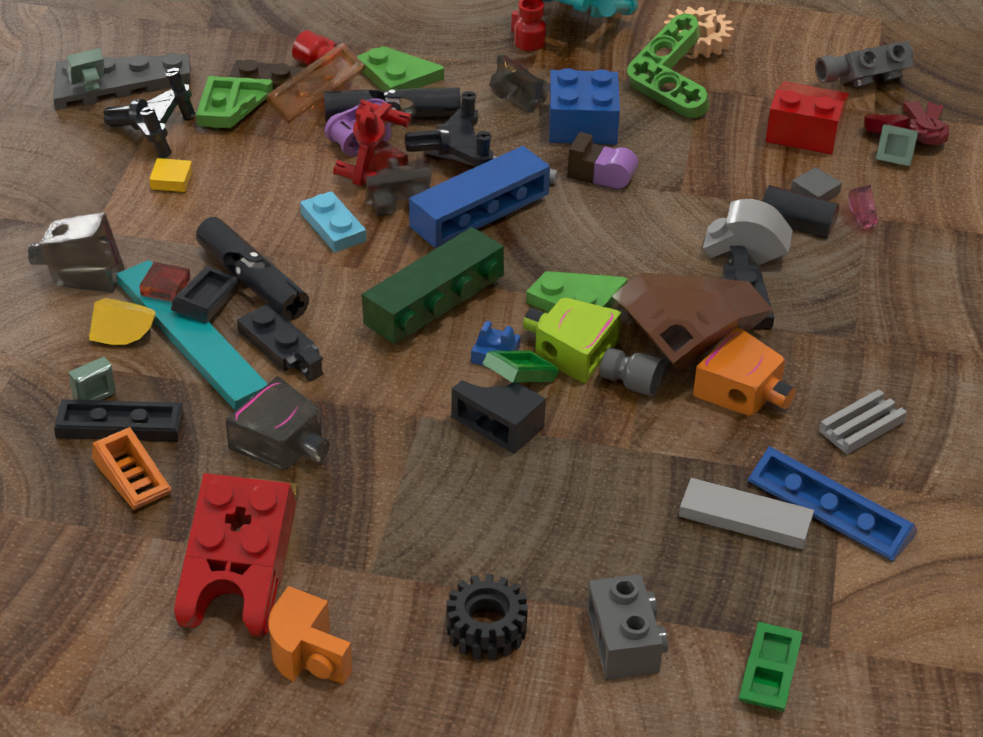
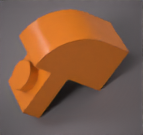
M288 586L270 612L269 634L272 660L277 670L293 682H295L303 669L310 671L318 678L330 679L343 685L352 673L351 643L328 634L330 624L327 600Z

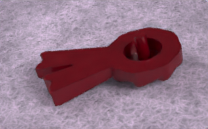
M904 101L903 110L911 119L907 129L918 131L916 141L924 145H940L948 142L949 126L940 121L944 108L943 105H935L929 101L924 112L920 102L911 103Z

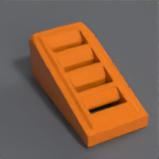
M130 427L93 443L92 459L133 510L171 494V487ZM124 454L128 455L127 458H124L118 462L114 460L115 458L120 457ZM132 464H135L137 466L124 473L121 470ZM144 474V478L131 484L129 483V479ZM149 484L155 487L139 495L135 492Z

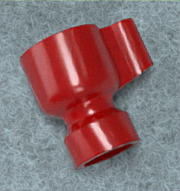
M520 0L518 10L511 12V31L514 33V44L517 48L524 51L540 50L546 43V23L542 19L544 16V2L542 0Z
M310 30L301 32L292 47V57L308 67L321 66L323 70L333 71V76L338 74L345 64L346 54L337 49V43Z

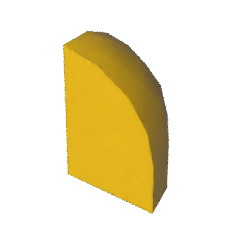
M103 298L94 302L89 340L110 345H127L139 340L152 327L156 312L142 305Z

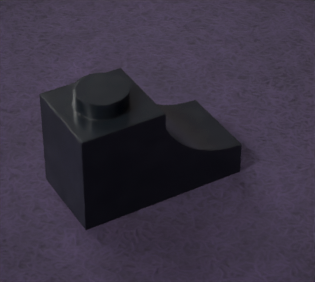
M461 380L452 388L451 418L515 454L544 429L546 399L519 383L512 382L507 386L492 388L476 386Z

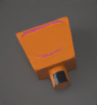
M737 327L696 366L693 396L738 413L752 416L767 401L786 409L795 396L796 388L782 381L785 366L783 356L743 329Z

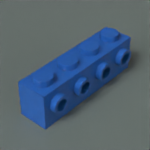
M525 146L518 147L410 197L409 227L436 249L471 227L478 229L549 195L550 166Z

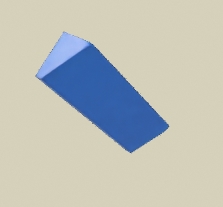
M768 446L747 480L749 483L786 503L813 509L814 519L892 562L895 561L917 534L914 523L771 446Z

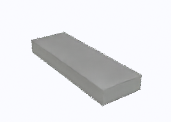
M691 478L680 505L679 517L803 550L814 510Z

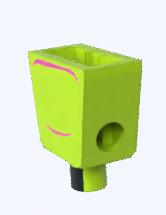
M561 298L549 313L530 308L524 317L523 329L536 334L535 354L554 364L565 374L586 384L601 365L606 350L609 347L614 348L619 342L622 312L570 298Z

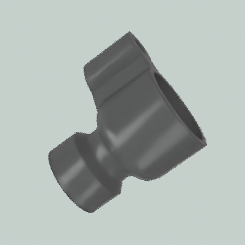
M609 347L601 362L600 377L611 381L621 379L628 390L653 397L660 386L662 377L668 374L670 363L666 359L641 352L627 357L623 351Z

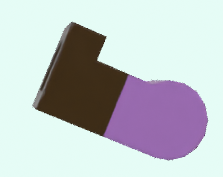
M579 132L569 148L567 177L620 189L625 187L639 164L635 153L627 148L619 147L612 149L592 143L593 135Z

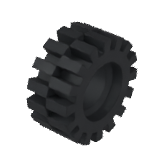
M486 574V580L481 582L478 575L470 577V585L464 580L458 583V591L452 589L449 594V600H447L446 630L447 635H450L451 644L453 646L459 644V652L464 655L470 649L473 650V658L478 660L481 659L482 653H488V660H496L498 651L501 652L503 657L511 655V647L517 650L521 646L522 639L525 640L527 634L528 604L525 593L520 594V587L516 583L508 588V579L501 576L499 582H493L492 574ZM481 611H492L504 618L493 623H482L470 616Z

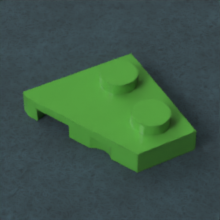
M385 46L373 48L366 53L356 56V67L382 91L421 88L444 79V67L442 65Z
M208 76L196 113L197 126L215 129L232 128L272 94V80Z
M545 271L526 291V303L550 312L561 298H570L611 309L616 303L612 295L624 287L628 279L618 276Z

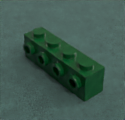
M469 228L362 293L363 324L394 345L503 277L504 246L475 228Z

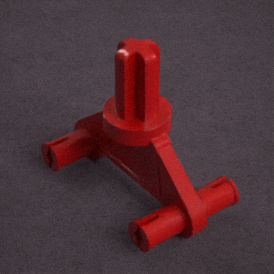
M362 99L355 112L356 121L353 125L355 139L360 143L356 166L337 160L336 165H334L333 174L352 179L353 184L361 187L365 183L383 190L387 183L388 175L368 170L369 163L377 144L385 137V126L388 122L408 128L412 114L395 110L392 104L383 102L381 105Z

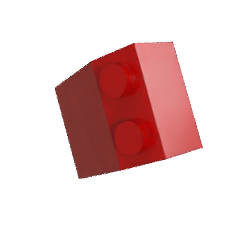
M784 81L776 89L770 107L765 142L833 155L850 93Z

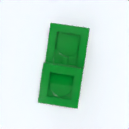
M758 622L739 701L785 712L803 632Z

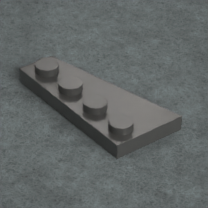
M170 53L164 56L103 57L104 77H100L99 81H97L100 90L86 93L82 82L71 85L67 74V59L56 61L53 100L55 110L67 108L66 102L82 99L83 104L98 102L97 96L115 93L117 98L131 96V93L137 88L144 87L148 92L171 88L165 73L172 68L179 69L184 84H191L189 54L179 55Z

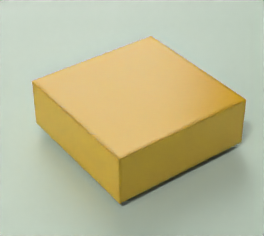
M157 158L149 179L150 189L185 192L193 171L192 161Z

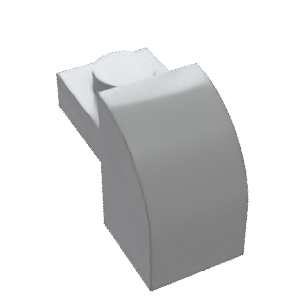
M755 199L735 200L730 202L727 218H719L708 226L703 249L710 258H714L730 251V246H745L749 256L759 266L789 253L793 230L779 211L768 203Z

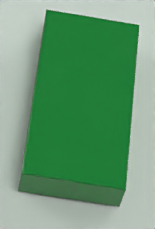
M491 350L487 352L482 363L513 383L554 382L559 371L557 366L532 351Z

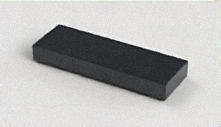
M61 399L54 425L56 438L103 439L130 427L139 440L178 441L184 415L183 403Z

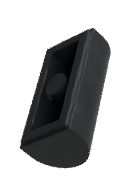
M772 185L768 186L762 200L778 210L792 229L822 238H828L838 218L839 204Z

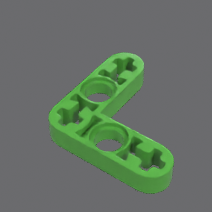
M680 14L674 17L627 67L629 81L634 89L688 118L701 117L708 111L709 100L706 89L671 70V68L700 38V28L695 16ZM668 47L672 49L671 53L666 56L656 55V52L661 48ZM666 83L677 85L675 89L669 92L659 90Z

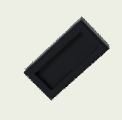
M206 266L173 298L171 310L207 323L238 291L240 279Z

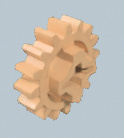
M687 7V10L684 12L677 9L675 10V15L669 14L667 21H664L665 27L674 17L680 14H691L697 18L700 38L687 52L692 53L694 58L698 54H703L708 58L712 52L720 55L722 49L728 50L730 43H732L734 31L732 21H726L725 14L717 16L714 9L707 12L704 11L703 7H699L698 11L691 7Z

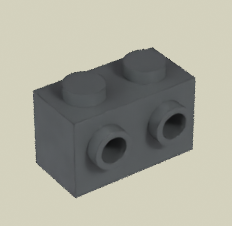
M642 575L590 580L588 582L586 611L606 680L659 673L662 653H667L668 639L664 626H657L655 620L657 616L655 595L653 591H646Z

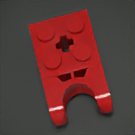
M203 473L174 606V614L179 627L195 628L200 626L207 607L216 597L223 594H235L244 599L243 622L250 635L265 637L269 633V616L275 605L278 586L281 584L297 504L290 483Z

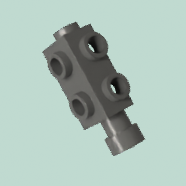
M908 41L849 52L840 57H834L833 55L818 57L815 61V73L819 82L823 84L837 81L840 78L841 85L854 82L855 88L874 83L873 78L882 76L884 82L903 77L902 71L914 66L913 49Z

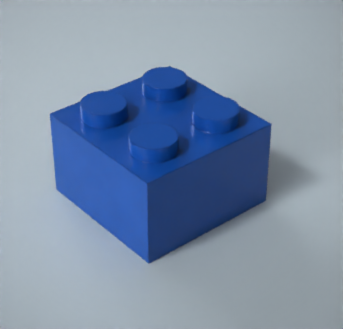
M602 69L596 71L551 70L549 143H573L579 132L593 135L592 143L617 145L620 116L618 72H609Z

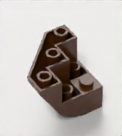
M641 272L612 295L614 301L635 326L638 325L678 374L735 328L739 327L749 332L773 312V309L749 281Z

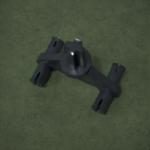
M178 68L169 69L165 73L171 86L170 90L149 101L137 99L133 100L128 106L107 107L104 109L105 124L112 127L132 125L135 130H140L149 142H153L159 158L170 156L172 150L166 140L168 132L165 124L177 104L183 119L192 118L196 114L190 101L192 96L190 87L184 84Z
M472 91L463 92L461 95V108L445 124H437L436 130L406 133L404 137L406 151L438 150L439 155L454 154L474 164L475 167L492 160L494 154L490 150L491 134L486 131H480L475 134L474 125L478 122V111L475 109L476 94Z

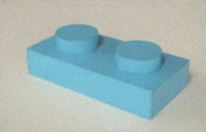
M332 191L300 202V213L334 253L367 241L366 229Z

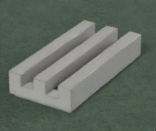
M878 389L822 420L819 432L848 455L904 423L907 411L902 407L896 410V402L891 398L886 401L883 400L884 393ZM882 415H885V417H883L882 419L868 426L869 422L877 419ZM854 431L857 432V433L851 435L850 437H848V438H846V439H843V437H845L846 435H848V434H850V433H852V432H854Z

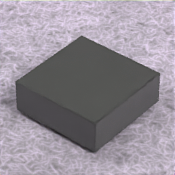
M814 167L792 180L791 191L828 201L841 192L842 183Z

